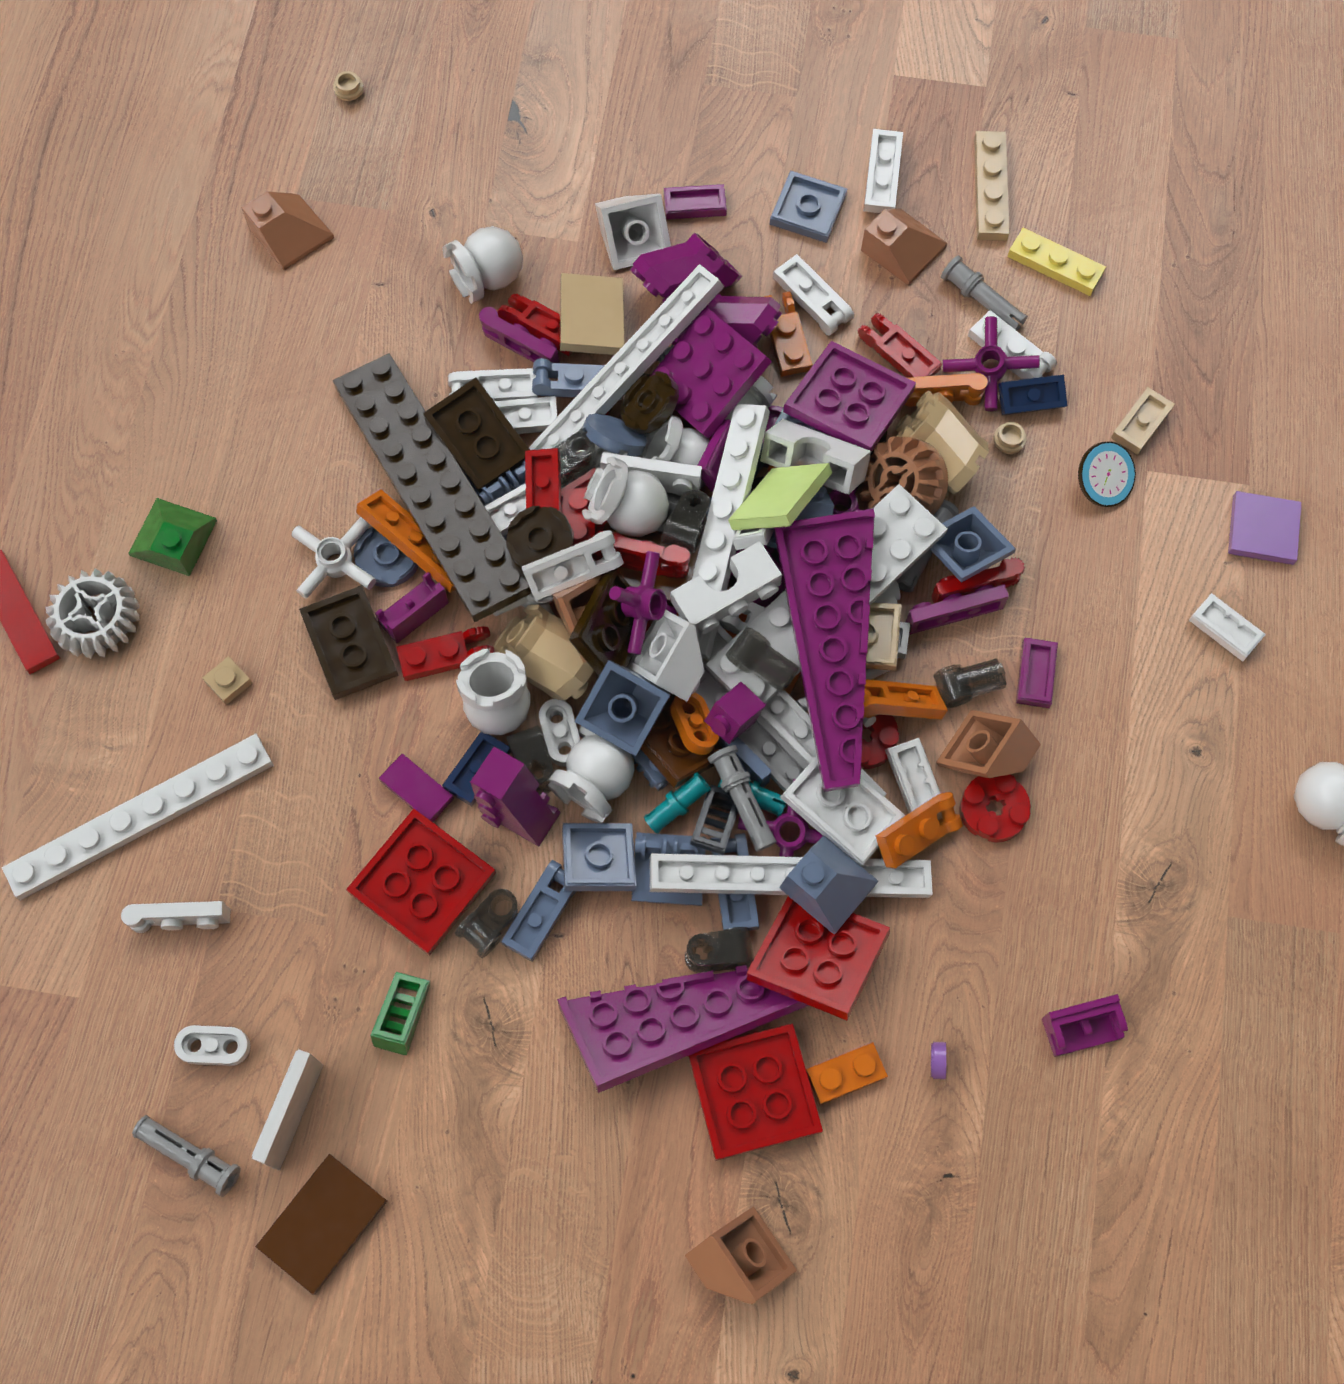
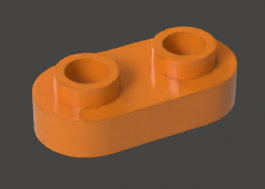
M696 692L691 694L687 702L675 696L670 706V712L684 746L694 754L706 755L710 753L718 742L719 736L704 721L710 712L705 700Z

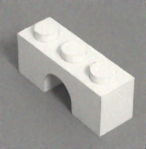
M782 419L765 432L760 461L777 468L829 463L832 474L824 483V486L850 494L865 481L871 451Z
M761 541L730 557V570L737 582L729 590H713L705 583L702 576L699 575L671 591V603L682 619L695 625L697 633L706 634L714 630L720 624L719 620L728 615L736 617L749 608V603L759 597L761 600H765L779 590L778 586L781 585L782 574Z

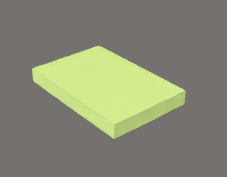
M821 463L772 468L728 519L731 529L748 530L791 526L831 476L830 464Z

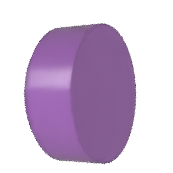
M946 1042L931 1043V1077L933 1079H946Z

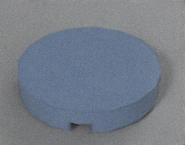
M589 414L582 427L583 432H587L586 436L592 443L614 454H619L621 450L628 451L627 456H639L643 453L647 444L644 434L632 431L625 425L623 420L609 415Z
M373 527L363 533L354 547L355 564L376 579L375 585L379 587H395L412 577L418 568L415 562Z

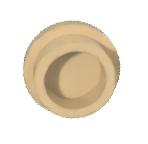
M344 71L336 76L333 89L339 99L351 101L361 96L364 86L360 77L354 72Z
M1007 422L996 429L994 444L1000 451L1014 454L1023 449L1026 443V434L1021 425L1015 422Z

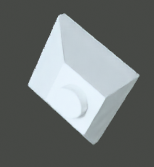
M661 194L624 196L595 203L601 234L613 270L633 266L632 264L641 254L671 246Z
M665 610L664 616L660 620H653L645 634L641 655H634L627 667L687 702L691 694L698 689L700 678L704 673L695 625Z

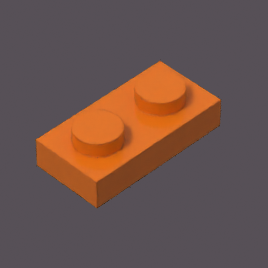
M873 1042L806 1069L808 1079L819 1105L888 1077Z

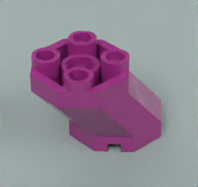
M693 233L685 243L641 254L630 269L636 277L644 282L642 285L655 297L658 295L663 297V302L699 264L721 281L724 285L723 289L735 286L743 277L713 246L696 233Z
M718 293L706 306L756 348L758 347L757 343L762 338L761 334L767 337L778 324L777 320L782 314L779 311L781 305L772 297L721 296ZM694 319V320L682 331V333L671 343L672 345H675V344L678 342V340L682 337V335L686 332V330L691 326V324L695 321V319Z

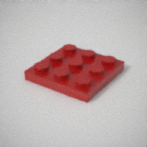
M413 809L347 887L346 891L430 956L494 877L496 870L416 809Z
M788 896L747 971V980L848 1021L889 937L890 927L852 913L839 930L833 934Z
M793 1023L722 1041L688 1056L715 1161L823 1132Z

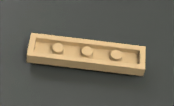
M976 131L974 137L977 240L1007 241L1009 237L1006 132Z

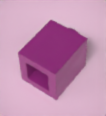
M740 682L715 702L704 721L715 734L730 744L756 722L766 704L746 685Z

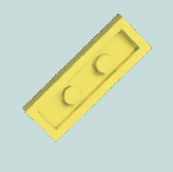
M1024 227L1011 246L1007 256L1088 296H1091L1106 268V266Z

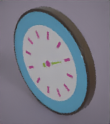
M1109 441L1100 442L1091 446L1084 453L1078 468V481L1081 491L1091 503L1101 507L1116 506L1130 495L1134 487L1136 478L1135 464L1130 453L1122 445Z

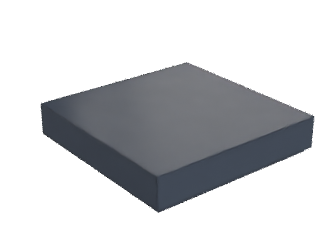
M790 170L770 217V225L827 243L848 189Z
M563 823L564 891H635L636 872L632 823Z

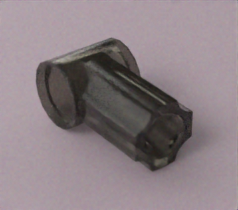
M746 627L725 654L726 658L740 670L746 673H754L782 693L799 671V666L770 647V642L759 632Z
M997 658L963 668L962 665H951L938 670L933 675L938 691L947 708L963 705L975 696L1003 689L1007 685L1003 665Z

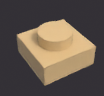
M229 656L202 677L205 683L226 705L253 684L249 677Z

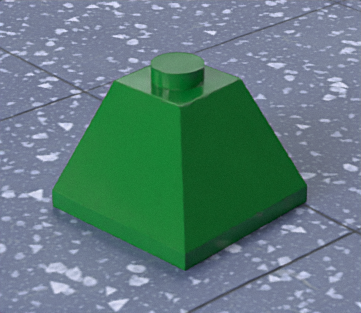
M156 498L128 554L131 557L190 576L217 519Z

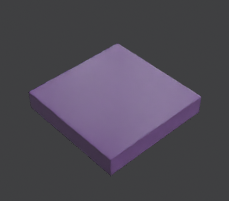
M1236 491L1232 501L1228 554L1294 565L1298 556L1301 502Z

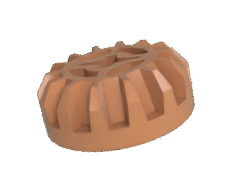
M894 436L890 437L885 443H878L873 449L874 453L870 456L865 481L861 483L863 492L859 494L860 500L867 503L868 509L874 508L888 493L900 484L934 515L941 507L948 489V472L940 453L929 443L911 437ZM899 457L908 463L904 466H889L886 460ZM882 465L884 471L880 476V484L875 487V474L879 466Z

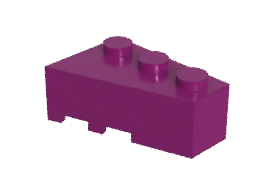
M496 747L492 748L470 781L478 808L482 813L481 818L485 822L496 828L502 825L538 847L561 814L558 808L547 804L550 797L546 793L538 794L536 789L539 783L526 765Z

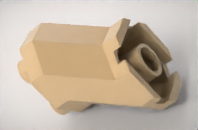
M927 391L917 402L916 406L918 408L911 416L908 414L903 416L896 425L895 430L899 432L897 437H911L923 440L940 453L948 472V489L945 496L947 498L949 497V492L953 495L958 493L976 474L980 466L975 462L979 455L983 459L986 458L989 453L988 442L975 432L946 397L939 392L932 394L930 391Z
M539 604L528 605L523 609L527 615L523 619L515 616L495 642L494 648L506 654L505 650H509L520 657L525 666L527 682L543 690L553 699L565 701L570 696L578 699L588 687L587 680L594 670L587 662L583 663L578 651L569 641L570 636L560 618L552 615Z

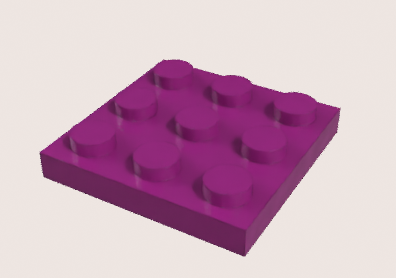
M705 307L650 376L655 375L654 372L661 371L675 380L679 388V398L675 410L709 439L772 361L708 307Z
M831 341L785 402L783 412L829 436L872 452L914 392L916 382Z

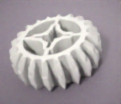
M94 569L91 576H89L87 572L81 570L80 578L77 580L68 575L69 584L67 586L57 584V589L60 591L59 595H49L50 601L54 605L45 607L46 613L50 616L46 619V624L51 629L50 635L55 641H58L62 649L69 650L77 657L83 653L85 657L91 659L95 651L99 656L105 657L107 648L118 652L116 644L119 641L128 643V637L125 634L127 632H136V627L132 622L140 620V615L136 611L140 608L139 602L134 598V591L131 587L127 586L124 579L116 578L109 571L103 575L99 570ZM89 606L94 610L97 621L91 616L92 613L88 608ZM88 631H96L93 633L84 634Z

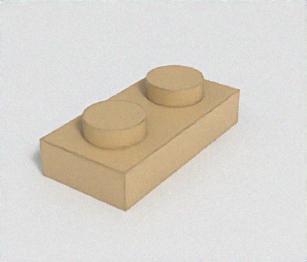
M1147 387L1115 429L1111 438L1138 455L1175 404Z

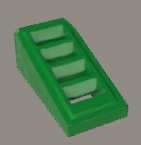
M400 972L395 973L370 1035L374 1047L407 1055L430 987V980ZM404 988L415 991L417 994L416 997L399 993V990ZM395 1002L412 1006L411 1010L394 1006ZM392 1016L399 1019L406 1020L405 1024H401L394 1021H390V1017Z

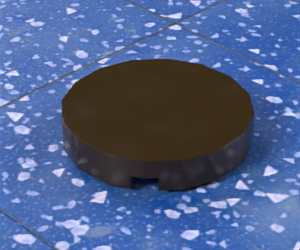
M656 371L654 372L655 375L649 377L646 374L639 378L631 386L624 398L623 406L625 411L624 414L621 412L622 420L629 429L638 434L651 433L660 428L670 418L676 408L679 388L675 380L664 372Z
M531 506L519 512L508 527L506 547L513 561L521 568L524 565L574 546V531L566 516L556 508Z

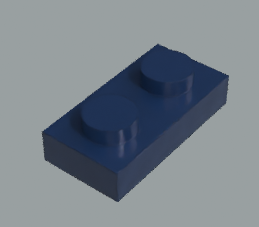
M1064 374L1007 381L998 384L1002 415L1058 409L1068 406Z
M480 732L442 784L443 788L472 807L476 799L470 781L493 747L508 755L511 753L510 747L493 736Z

